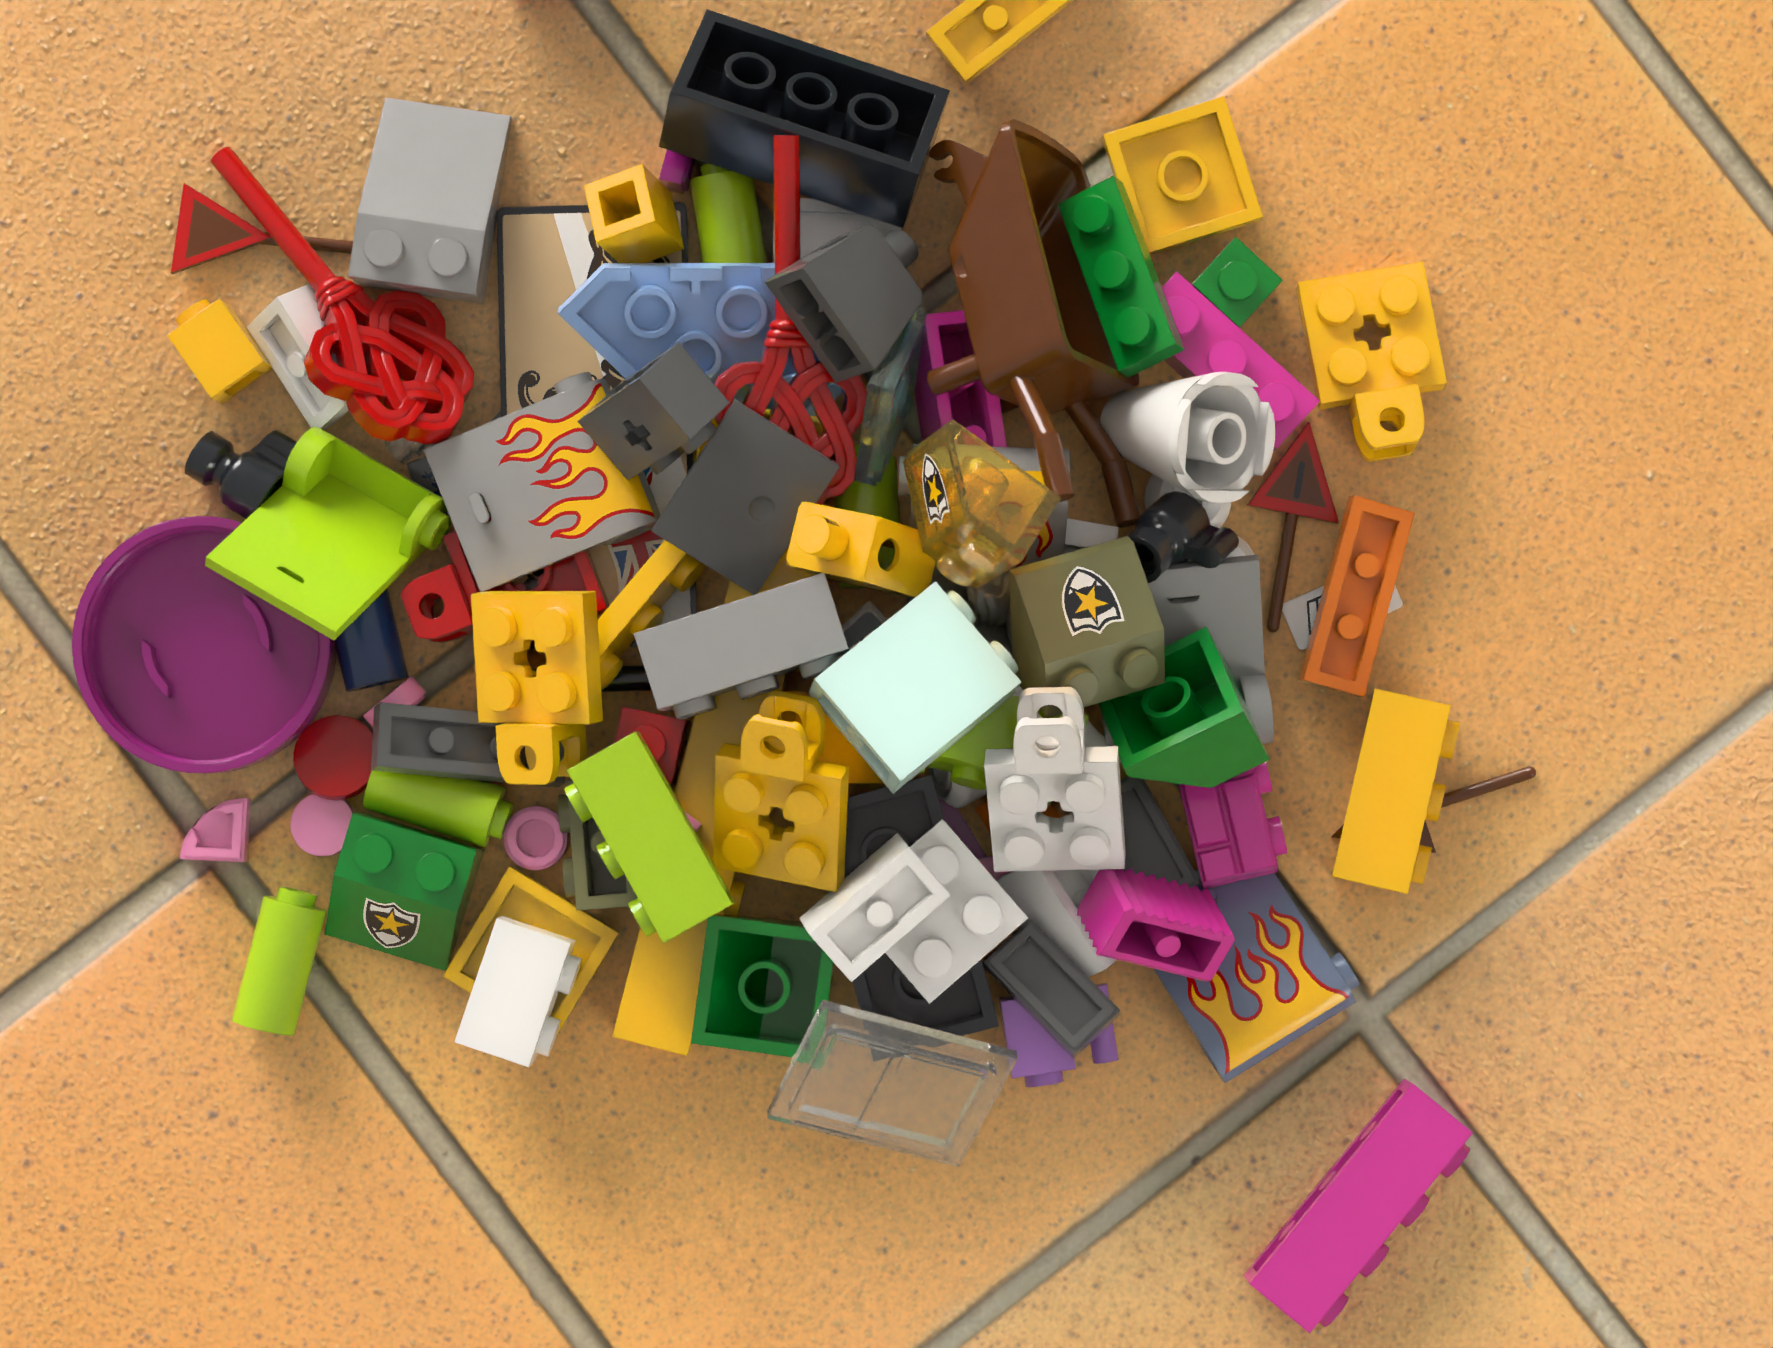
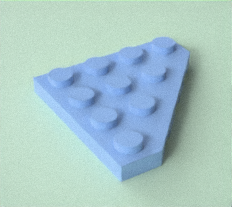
M603 263L558 308V314L625 379L679 342L713 384H715L717 377L735 363L751 361L761 363L765 349L763 342L767 331L770 329L769 324L775 320V296L765 282L775 275V263ZM920 306L899 337L924 313ZM813 351L815 361H820ZM789 352L786 367L782 374L787 383L796 375L791 364ZM826 382L835 400L842 393V390L835 383ZM746 384L736 392L733 401L736 399L742 403L751 384ZM772 398L766 409H772L775 403ZM807 398L803 404L810 416H816Z

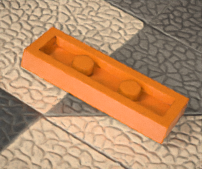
M1356 495L1349 496L1298 680L1357 697L1365 696L1413 522L1414 512Z

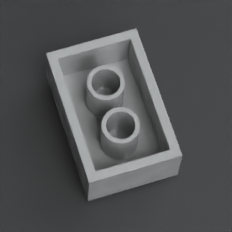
M825 573L634 633L658 710L664 712L674 710L676 718H680V720L717 709L714 696L736 689L739 698H742V700L779 689L776 677L800 669L804 680L817 677L835 663L839 656L849 651Z

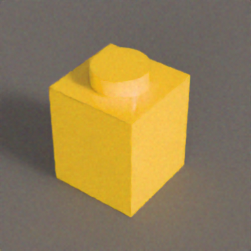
M643 164L584 185L596 243L618 263H646L684 249L672 193Z
M220 298L212 304L207 299H204L184 310L176 318L179 327L167 335L208 395L221 404L230 400L273 369L234 310Z

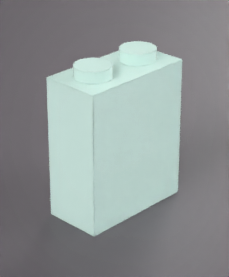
M936 581L814 679L808 693L820 702L823 712L893 794L1010 699L1021 684L1020 679L1015 675L1019 669L1011 654L997 641H992L989 644L974 627L973 623L976 621V618L965 600L954 591L946 594Z

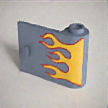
M1197 870L1195 873L1201 881L1199 870ZM1275 873L1208 888L1214 900L1217 898L1216 904L1235 938L1234 943L1211 981L1205 982L1154 969L1224 1083L1232 1080L1356 1003L1350 991L1360 985L1354 972L1340 952L1329 957ZM1202 882L1200 885H1198L1200 891L1204 890L1202 887Z

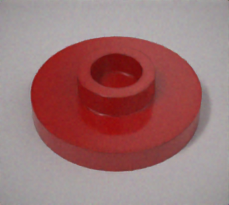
M342 715L327 716L310 724L299 736L293 753L295 771L304 787L314 795L328 800H344L364 791L372 772V732L362 722Z

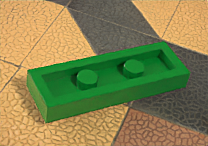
M1113 175L1060 202L1058 206L1118 371L1129 378L1184 351L1185 348L1123 182Z

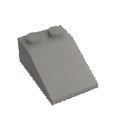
M385 97L357 213L348 276L356 284L367 288L415 292L422 296L484 305L512 117L509 115Z

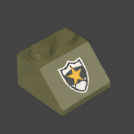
M1128 536L1009 570L1012 657L1019 670L1015 675L1020 679L1021 684L1019 686L1023 690L1037 687H1072L1080 695L1084 708L1165 683L1164 627L1134 542ZM1045 705L1039 709L1046 718L1063 714L1061 709L1054 705Z

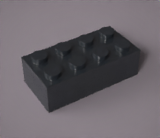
M707 9L670 91L659 147L774 185L773 135H799L801 195L903 228L926 168L929 151L934 146L950 90Z
M932 775L910 780L894 794L888 787H883L848 797L844 879L896 833L910 847L941 819L944 820ZM886 953L853 980L873 1060L999 1026L982 960H979L930 1004Z

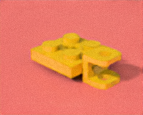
M1424 262L1298 282L1296 292L1316 398L1320 400L1318 409L1350 405L1348 412L1354 442L1359 454L1365 461L1375 462L1410 456L1414 452L1424 431V412L1420 393L1444 390L1447 384ZM1364 321H1375L1377 327H1384L1388 336L1381 339L1379 350H1369L1366 341L1355 340L1354 332L1362 330ZM1380 423H1390L1397 431L1389 432Z
M484 591L471 594L478 723H504L496 725L497 758L503 779L508 784L546 785L554 782L557 776L570 777L567 770L584 761L587 757L585 724L603 721L596 591ZM532 640L535 642L536 651L545 652L547 658L546 664L537 667L536 672L531 668L527 659V650L530 649ZM559 741L564 747V757L561 761ZM524 746L529 769L524 767L520 759V752Z
M776 690L771 691L763 700L759 715L752 716L744 727L741 746L724 743L716 753L713 863L716 868L837 892L844 881L849 767L818 761L824 752L825 717L823 708L816 698ZM783 711L797 713L803 725L795 721H783L781 713ZM773 807L783 809L784 819L793 821L794 826L782 828L774 824L768 817Z

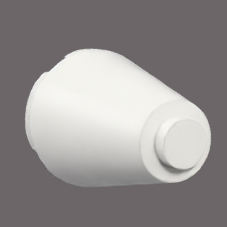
M1215 372L1121 391L1114 394L1107 401L1100 418L1101 425L1123 458L1191 496L1211 503H1230L1241 499L1249 491L1242 489L1250 482L1254 475L1262 476L1270 463L1275 443V420L1269 402L1260 400L1253 388L1259 386L1251 378L1238 373Z

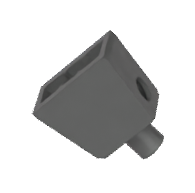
M871 224L829 241L773 275L765 282L836 383L875 370L922 303V291L907 271V268L917 259L919 254L915 241L910 235L898 229L891 230L883 236L880 230Z

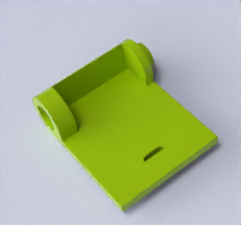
M312 427L302 435L292 449L285 465L282 486L206 556L205 566L328 638L335 640L427 548L435 550L444 540L443 536L449 531L451 518L446 515V505L443 498L321 428Z

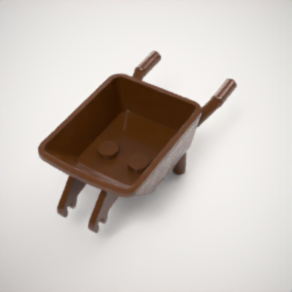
M1015 119L1002 123L988 157L956 141L942 140L936 143L929 151V157L939 161L952 155L953 162L948 168L937 170L934 173V177L944 183H957L966 204L965 211L949 245L948 253L974 354L928 371L927 381L931 391L938 396L981 380L987 392L1000 398L1002 414L1020 407L1034 437L1033 441L1050 503L1063 502L1075 496L1060 435L1050 417V414L1066 410L1102 465L1101 468L1116 526L1124 528L1135 525L1140 512L1127 462L1087 402L1138 386L1139 373L1128 378L1117 369L1058 206L1060 202L1090 188L1082 163L1075 154L1055 139Z

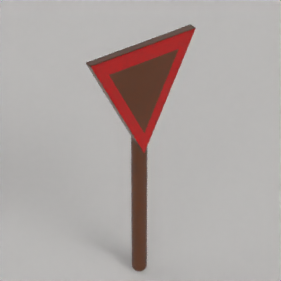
M185 183L183 184L171 274L258 244L278 246L268 232L259 230ZM303 236L314 250L352 253L353 241Z

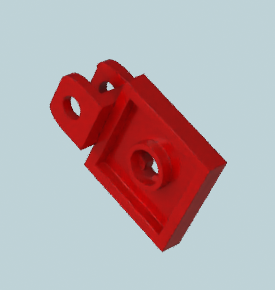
M456 531L443 536L454 565L449 564L417 577L408 583L401 592V598L415 635L433 642H450L473 633L471 594L478 593L480 590ZM589 550L543 568L544 573L537 577L538 586L532 590H529L523 583L514 585L512 581L490 590L596 591L597 615L604 613L610 606ZM442 598L444 610L439 617L435 618L433 614L434 604Z

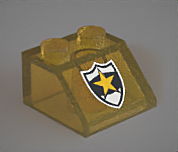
M953 419L911 449L903 460L922 550L937 561L936 566L941 574L962 586H972L977 589L1022 562L1061 499L1059 495Z

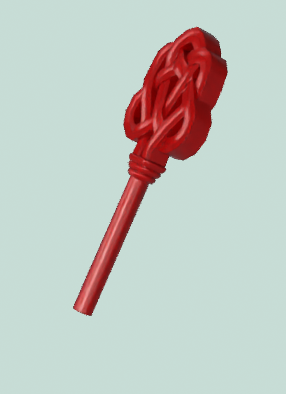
M773 135L775 274L801 259L799 135ZM775 298V320L769 324L770 329L767 331L763 342L765 349L761 363L758 361L735 363L717 377L714 385L729 401V404L713 419L719 425L732 405L736 392L746 384L751 385L742 404L761 416L764 415L772 398L775 403L767 417L769 421L787 432L790 427L793 436L826 457L830 458L832 456L833 461L840 465L838 471L816 503L822 505L826 498L842 495L854 482L857 458L851 436L866 417L868 393L859 375L837 383L833 380L821 361H815L813 350ZM788 352L796 373L789 383L782 377L786 367ZM826 382L835 383L841 388L844 395L843 408L839 410ZM807 398L823 428L819 435H817L812 419L803 404Z
M225 147L219 150L211 159L212 165L316 291L315 301L318 303L317 309L320 312L321 321L325 322L326 326L315 331L305 357L304 365L308 379L324 395L346 401L348 410L355 421L371 437L389 442L405 438L408 441L427 445L447 440L456 429L462 416L463 404L467 401L473 388L474 370L465 355L450 340L446 339L445 319L435 303L418 293L397 290L378 296L375 302L363 291L362 286L346 280L342 276H335L232 148ZM332 354H336L337 364L332 360Z

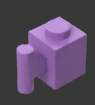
M1107 983L1095 984L1109 998ZM1012 996L1000 997L999 1004L1011 1077H1024L1026 1087L1045 1086L1063 1082L1062 1071L1076 1069L1075 1058L1073 1059ZM1112 1022L1090 1043L1094 1064L1119 1060Z

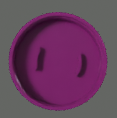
M191 516L172 519L150 526L127 539L106 557L91 577L80 599L72 633V656L77 683L83 699L99 725L114 741L133 755L153 765L186 773H223L248 768L261 763L281 752L301 735L316 717L329 692L337 659L334 640L205 566L206 556L242 524L241 522L214 516Z

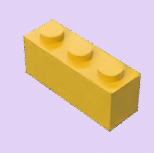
M1375 688L1332 877L1408 894L1411 882L1424 885L1432 847L1420 845L1425 819L1438 822L1446 788L1445 784L1434 782L1439 757L1452 760L1461 723L1448 720L1451 705Z

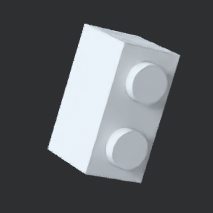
M505 916L496 918L455 1043L526 1067H530L535 1062L538 1053L548 1057L561 1022L560 1019L551 1017L558 992L570 994L582 958L571 955L576 940Z

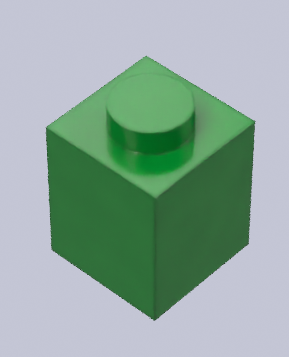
M1235 236L1191 285L1240 328L1283 280Z

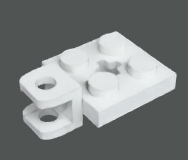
M1072 687L1024 689L1018 700L1017 726L1014 734L1013 749H986L984 770L994 872L1125 869L1126 851L1118 746L1085 747L1086 732L1083 703L1078 692ZM1045 705H1054L1060 708L1063 714L1060 718H1042L1038 710ZM1051 801L1060 802L1063 811H1072L1069 815L1061 818L1049 817L1042 812L1046 811L1048 802Z

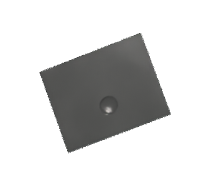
M735 399L717 426L718 430L706 443L651 531L755 595L758 594L790 544L800 504L802 502L816 504L840 465Z

